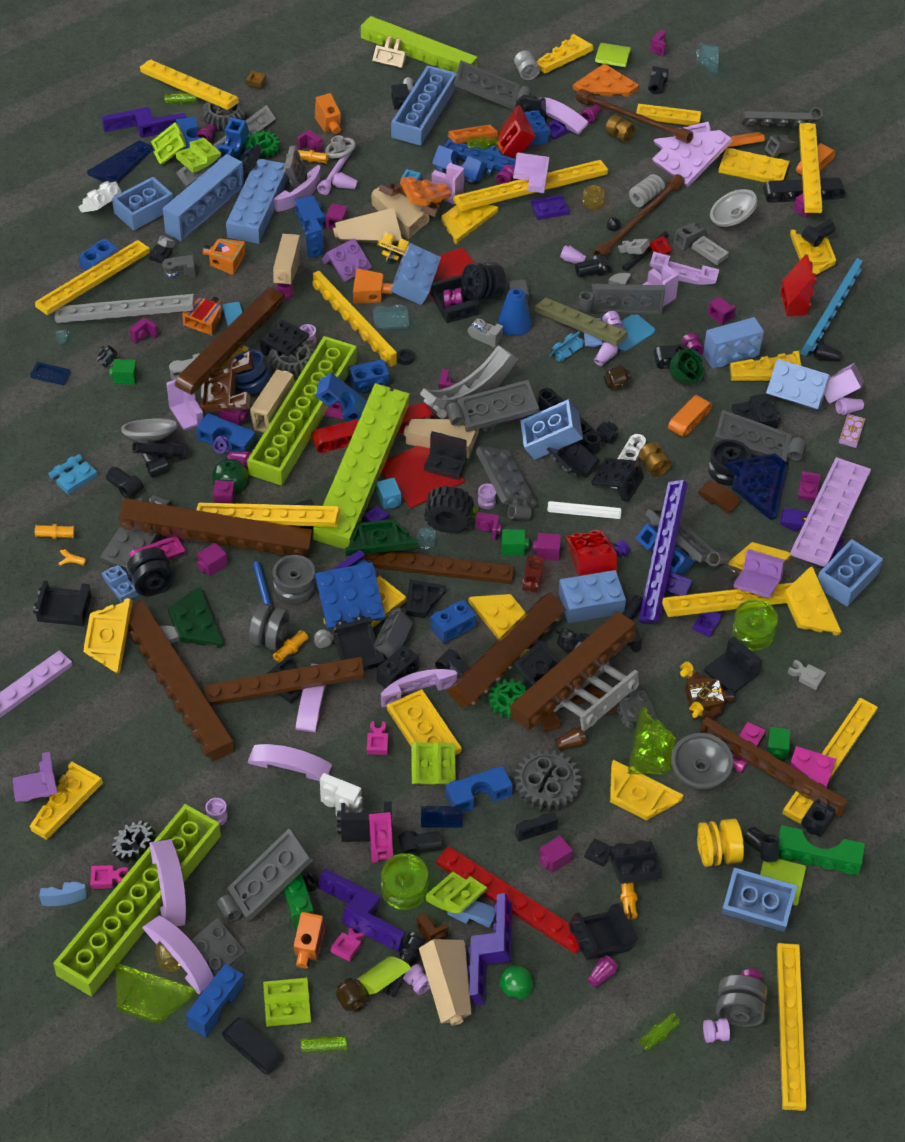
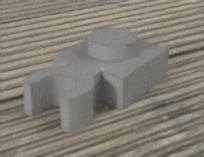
M634 239L632 242L622 241L623 245L618 246L620 253L628 252V254L640 255L649 247L650 242L649 239Z
M797 660L793 662V667L797 669L790 667L788 670V674L799 676V682L814 690H817L826 675V672L810 664L806 668L803 667L802 663Z

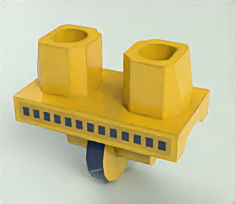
M386 232L377 245L390 250L389 252L382 251V255L387 257L386 262L390 263L391 259L397 261L399 258L394 252L404 254L409 241L400 238L396 247L391 245L394 235Z

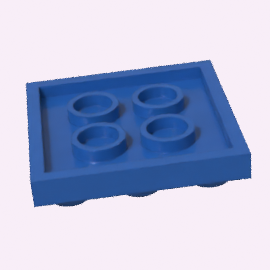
M372 562L315 573L327 630L333 629L338 622H352L360 616L371 617L372 622L385 619Z

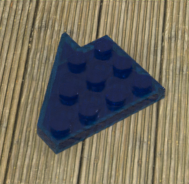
M776 453L725 463L724 467L735 475L732 489L768 519H775L788 463Z

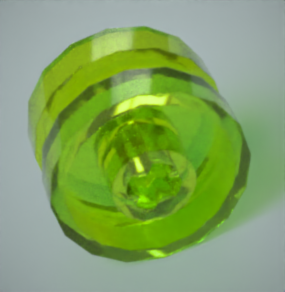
M748 600L741 603L736 609L732 635L750 650H762L768 647L773 642L778 622L776 610L770 604L761 600Z
M401 853L389 858L383 865L381 872V892L384 900L397 909H411L424 901L428 891V869L426 864L419 857L412 854Z

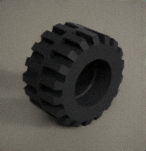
M455 486L436 487V490H431L427 497L424 513L425 521H427L429 526H433V529L439 530V532L459 533V531H465V528H468L471 524L474 507L472 496H469L467 491L455 488Z

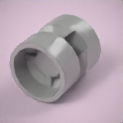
M524 50L515 56L514 64L522 79L532 80L539 75L540 68L530 51Z

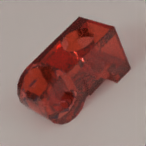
M528 555L522 590L538 593L545 568V558ZM532 562H538L540 565L531 564V563H532Z

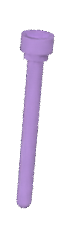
M351 153L341 157L327 179L318 184L317 190L320 194H329L332 189L331 183L335 173H339Z

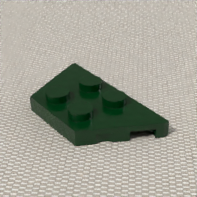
M396 519L357 523L355 532L350 538V544L345 548V555L352 556L359 550L364 554L419 548V542L417 539H412L409 536V531L401 527Z
M200 587L168 607V614L180 642L195 643L202 646L205 643L217 645L216 648L223 647L222 638Z

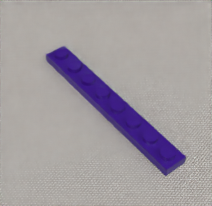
M685 480L670 481L667 485L639 621L643 624L659 623L662 601L688 485Z

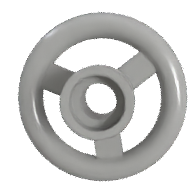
M341 135L335 136L326 147L325 153H328L327 157L329 158L344 157L355 149L356 142L352 138H343Z

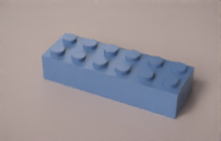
M427 65L391 122V138L422 145L456 90V86L453 85L456 76L455 72Z
M226 154L190 186H187L170 203L166 204L163 208L165 233L182 241L239 192L244 186L242 161Z
M258 158L256 166L250 171L226 222L227 238L260 243L274 213V198L284 191L289 180L288 175L284 172L285 163Z

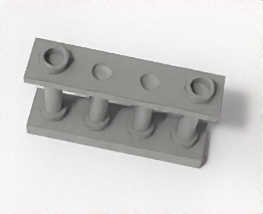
M608 662L605 666L602 665L593 677H589L583 682L579 689L574 690L566 701H562L556 706L554 712L563 706L580 717L581 730L585 731L630 692L636 690L639 686L638 671L634 670L626 676L611 667ZM606 672L620 682L615 687H612L597 677L601 673ZM592 683L606 692V694L598 699L583 688ZM575 695H579L593 705L585 711L571 702L570 699Z

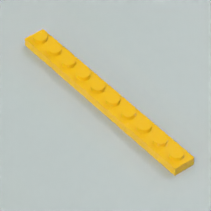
M601 160L549 172L547 173L545 190L607 175L608 168ZM520 179L455 195L454 202L460 211L535 192L528 191V180Z

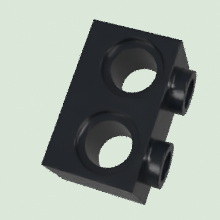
M403 645L376 668L377 682L386 689L400 678L415 673L418 670L419 656Z

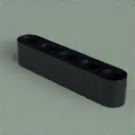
M820 178L822 200L842 199L845 196V189L840 178ZM802 179L768 181L763 186L767 202H795L796 197L803 193Z
M543 388L539 391L538 406L541 411L564 402L550 388ZM580 416L583 439L579 441L593 454H597L600 449L601 436Z

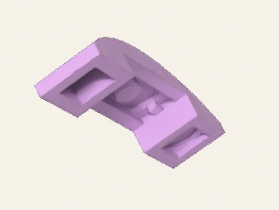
M545 98L546 115L565 124L566 129L579 135L588 125V121L573 109L556 100Z
M317 165L307 173V180L289 193L284 190L274 198V210L280 212L295 207V199L311 196L320 183L321 167Z
M653 252L650 266L661 274L662 268L668 265L679 273V281L698 285L716 283L719 269L703 265L702 270L671 262L669 261L670 256Z
M326 685L303 689L296 730L316 732Z
M433 669L402 677L390 684L381 693L382 708L386 707L388 704L401 699L403 694L436 685L438 691L449 688L457 680V672L454 670Z
M254 745L248 759V764L264 768L272 765L305 773L306 778L320 781L323 773L329 775L332 768L331 763L302 750L280 745Z
M171 839L150 842L153 864H157L163 907H160L161 916L176 927L185 925V890L181 867Z
M161 916L144 925L143 929L156 945L161 942L188 973L185 979L198 994H201L214 979V976L202 954L192 941L178 927Z

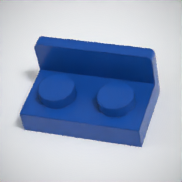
M314 216L309 218L308 231L305 232L308 258L324 254L322 228Z

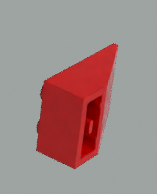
M520 105L515 108L500 128L497 142L501 153L516 159L517 153L524 152L536 136Z
M805 254L782 280L780 294L786 317L807 316L808 309L811 308L810 298L814 293L813 284H816V274L813 273V263L809 260L808 254Z
M592 530L589 533H573L565 536L578 576L616 570L617 573L616 551L602 531Z

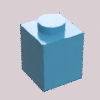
M395 478L376 482V493L383 510L401 505V492Z

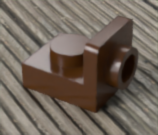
M425 913L417 916L416 927L427 943L433 939H447L449 932L447 924L436 928L434 921L431 918L428 919Z

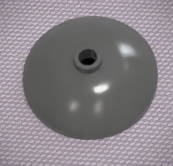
M694 733L682 738L675 745L672 751L671 765L677 778L685 785L695 789H712L724 783L730 776L733 768V756L727 744L720 738L707 733Z

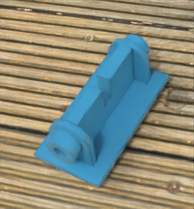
M580 331L574 335L570 333L563 343L558 342L555 344L549 356L555 355L556 360L560 362L571 356V351L575 353L582 348L584 340L578 337Z

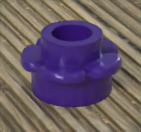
M218 436L213 442V449L218 454L227 453L230 450L228 445L229 439Z
M623 540L614 543L616 554L619 557H627L631 551L630 547Z

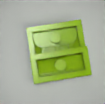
M601 43L595 62L626 67L631 47Z
M176 122L151 141L155 149L154 154L160 165H163L176 152L186 147L185 137L179 124Z
M205 138L191 141L190 148L176 152V158L192 173L208 167L221 156V152Z
M411 743L412 784L447 785L456 780L455 743Z
M781 859L775 862L763 861L760 875L796 885L797 889L792 905H798L806 866Z
M451 872L426 894L425 901L442 910L461 914L487 890V887L471 876L465 880L455 872Z
M390 956L358 977L357 980H360L369 995L375 994L409 971L411 967L403 960Z
M307 978L263 982L266 1027L311 1022Z

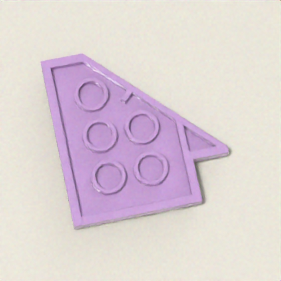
M721 130L694 133L692 141L688 144L677 140L676 136L655 139L654 143L661 150L652 160L670 175L680 174L685 180L684 185L689 187L733 141L731 137Z

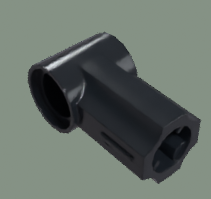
M652 67L648 90L651 94L657 95L661 93L663 85L667 81L669 69Z
M828 219L814 227L811 225L807 226L803 230L801 237L813 247H817L825 237L835 232L836 227L834 222Z
M597 254L592 260L575 263V270L578 277L592 274L605 276L611 272V266L604 254Z
M141 453L146 462V468L150 477L169 472L168 463L164 456Z
M111 467L106 474V480L116 486L127 499H130L144 488L142 481L137 476H129L118 467Z
M448 649L435 662L437 669L456 671L457 679L470 667L452 649Z
M756 827L748 829V832L744 835V841L761 853L763 861L775 862L780 859L778 836L766 835Z
M405 831L398 836L402 857L406 859L415 858L423 852L442 850L441 834L439 831L417 834L415 831Z

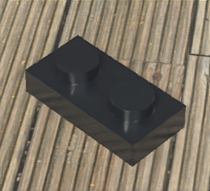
M555 812L543 814L538 818L524 820L516 824L515 836L517 841L520 842L557 830L558 818Z

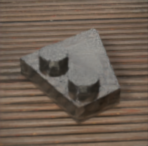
M725 563L694 588V593L701 594L735 590L734 582L742 572V569Z

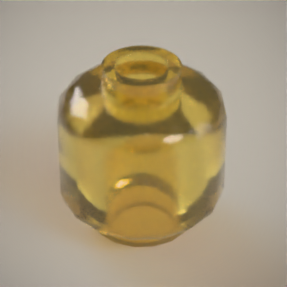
M597 185L586 187L583 192V205L591 210L601 208L604 203V190Z
M159 942L155 947L157 966L166 972L177 971L181 965L166 947Z

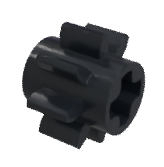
M109 345L106 348L102 346L96 352L98 355L96 360L103 367L113 366L114 359H118L116 358L118 355L117 351Z
M610 421L608 423H601L596 430L601 436V443L611 444L619 436L616 432L618 427Z

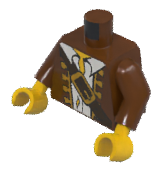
M686 661L680 666L683 669L680 675L688 677L685 692L692 720L705 719L706 717L713 720L723 713L725 702L734 701L733 689L722 690L718 679H711L693 670L690 662Z

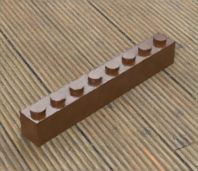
M552 592L542 596L446 690L461 709L468 705L470 707L475 705L480 700L478 696L487 693L492 688L490 684L499 681L504 676L502 672L511 669L515 663L514 661L527 653L526 649L534 646L539 641L538 637L545 635L551 629L549 626L552 623L555 624L562 618L561 614L566 610Z
M617 611L510 705L511 719L528 731L534 726L539 725L547 714H551L556 706L562 701H566L574 690L579 689L583 682L589 677H593L602 665L605 666L611 657L620 653L628 642H632L635 639L636 623Z

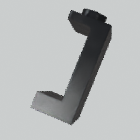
M462 275L432 283L431 296L446 323L479 315L478 300L468 299L463 290V303L454 304L449 307L445 306L444 290L454 291L456 288H462Z
M44 580L42 587L38 588V601L33 606V614H36L37 622L84 626L92 597L90 584H82L80 590L49 587L48 581Z
M360 616L352 622L341 621L336 623L332 629V635L340 660L362 657L364 671L377 668L385 661L383 653L380 654L374 647L376 638L371 625V617Z
M383 802V812L346 813L345 803H341V810H337V834H341L342 842H370L369 814L390 812L392 826V802Z
M619 903L611 905L606 913L582 917L579 912L575 913L568 924L570 932L574 935L579 949L584 954L586 960L628 952L638 940Z

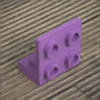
M355 238L330 250L322 258L324 264L331 262L343 282L355 277L356 269L368 270L372 267Z
M748 549L744 569L734 582V587L742 591L758 594L761 597L770 598L782 580L785 560Z
M50 752L42 753L43 761L39 762L41 772L13 778L16 802H27L33 798L49 797L52 794H57Z

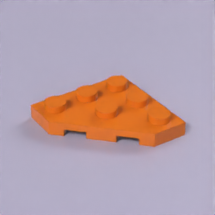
M603 64L574 83L573 89L577 92L580 89H584L593 94H600V96L622 94V96L629 97L639 90V84L608 65Z
M401 177L400 184L411 204L429 206L430 202L435 204L441 202L442 198L448 200L451 197L452 192L448 185L444 183L435 184L429 180L420 181L414 177Z

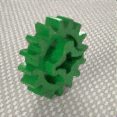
M264 130L260 133L258 131H255V134L250 133V137L248 136L244 143L245 151L249 147H254L258 144L262 148L259 155L260 159H263V156H266V158H269V155L275 156V152L278 153V148H280L279 137H276L275 133L270 134V131L264 132Z
M503 679V684L496 682V688L492 687L491 693H489V706L493 707V713L500 712L501 718L507 715V719L510 720V705L528 689L525 686H521L520 680L517 683H514V679H511L510 682Z

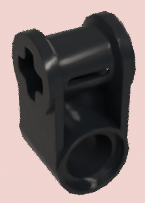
M683 344L655 348L654 356L657 368H669L671 358L679 349L681 351L688 349V347Z

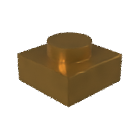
M251 71L246 79V85L261 89L267 79L266 74Z

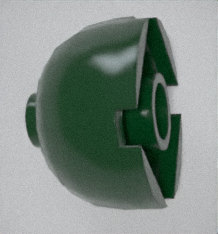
M689 348L677 352L671 358L669 370L676 382L690 385L704 377L705 367H702L701 362L703 359L700 354Z
M236 459L220 461L213 469V486L215 485V480L234 481L235 495L243 492L249 485V474L246 466Z

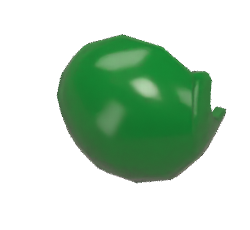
M513 965L507 967L499 977L500 988L508 997L513 996L523 1000L530 996L534 990L533 977L524 966Z

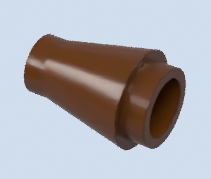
M573 727L564 735L555 739V742L560 751L582 746L587 740L581 727Z

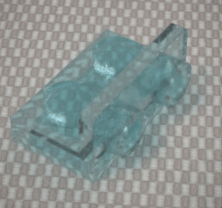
M398 304L393 307L377 306L373 308L372 317L376 331L409 328L407 306Z

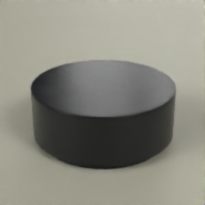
M409 349L398 351L397 362L401 365L412 364L414 362L413 351Z

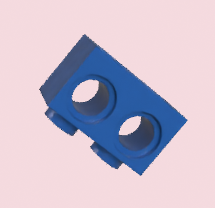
M103 238L79 255L80 267L85 271L89 270L117 253L118 247Z
M384 360L349 367V379L354 391L357 393L372 390L375 383L386 387L389 386V372Z

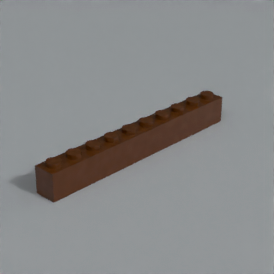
M123 498L119 514V527L126 530L134 529L144 533H158L163 536H176L185 540L194 539L203 543L211 542L221 546L229 545L239 549L247 548L258 552H271L276 555H300L308 558L312 536L311 529Z
M143 600L133 604L128 625L129 636L133 643L137 642L139 645L138 650L141 656L147 658L146 662L149 669L156 672V679L160 685H164L166 696L169 699H173L176 712H181L183 715L182 719L185 726L192 729V736L196 742H200L204 756H209L211 761L214 762L233 753V740Z

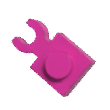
M372 721L370 724L371 733L367 735V755H387L388 733H385L386 723L382 722V727L376 728L374 721Z
M113 865L91 866V889L113 888V883L119 884L123 879L121 876L129 872L128 868L121 867L114 871Z
M350 927L348 935L342 932L331 946L333 954L349 962L359 950L361 941L365 936L361 932L355 933V929Z

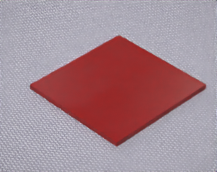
M463 247L439 255L441 259L432 283L462 275L464 268L468 264L474 263Z
M418 445L386 460L381 472L385 479L395 478L401 492V498L411 509L426 502L428 494L431 490H436V487H457L465 483L462 477L456 480L425 472L424 465L430 454V448Z

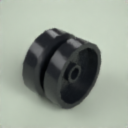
M725 439L717 442L710 454L708 472L711 478L717 483L726 486L741 484L746 480L749 473L751 451L748 446L737 440Z
M160 548L143 549L135 553L127 563V572L132 579V584L136 592L142 596H154L163 593L175 581V573L170 565V561L165 551Z

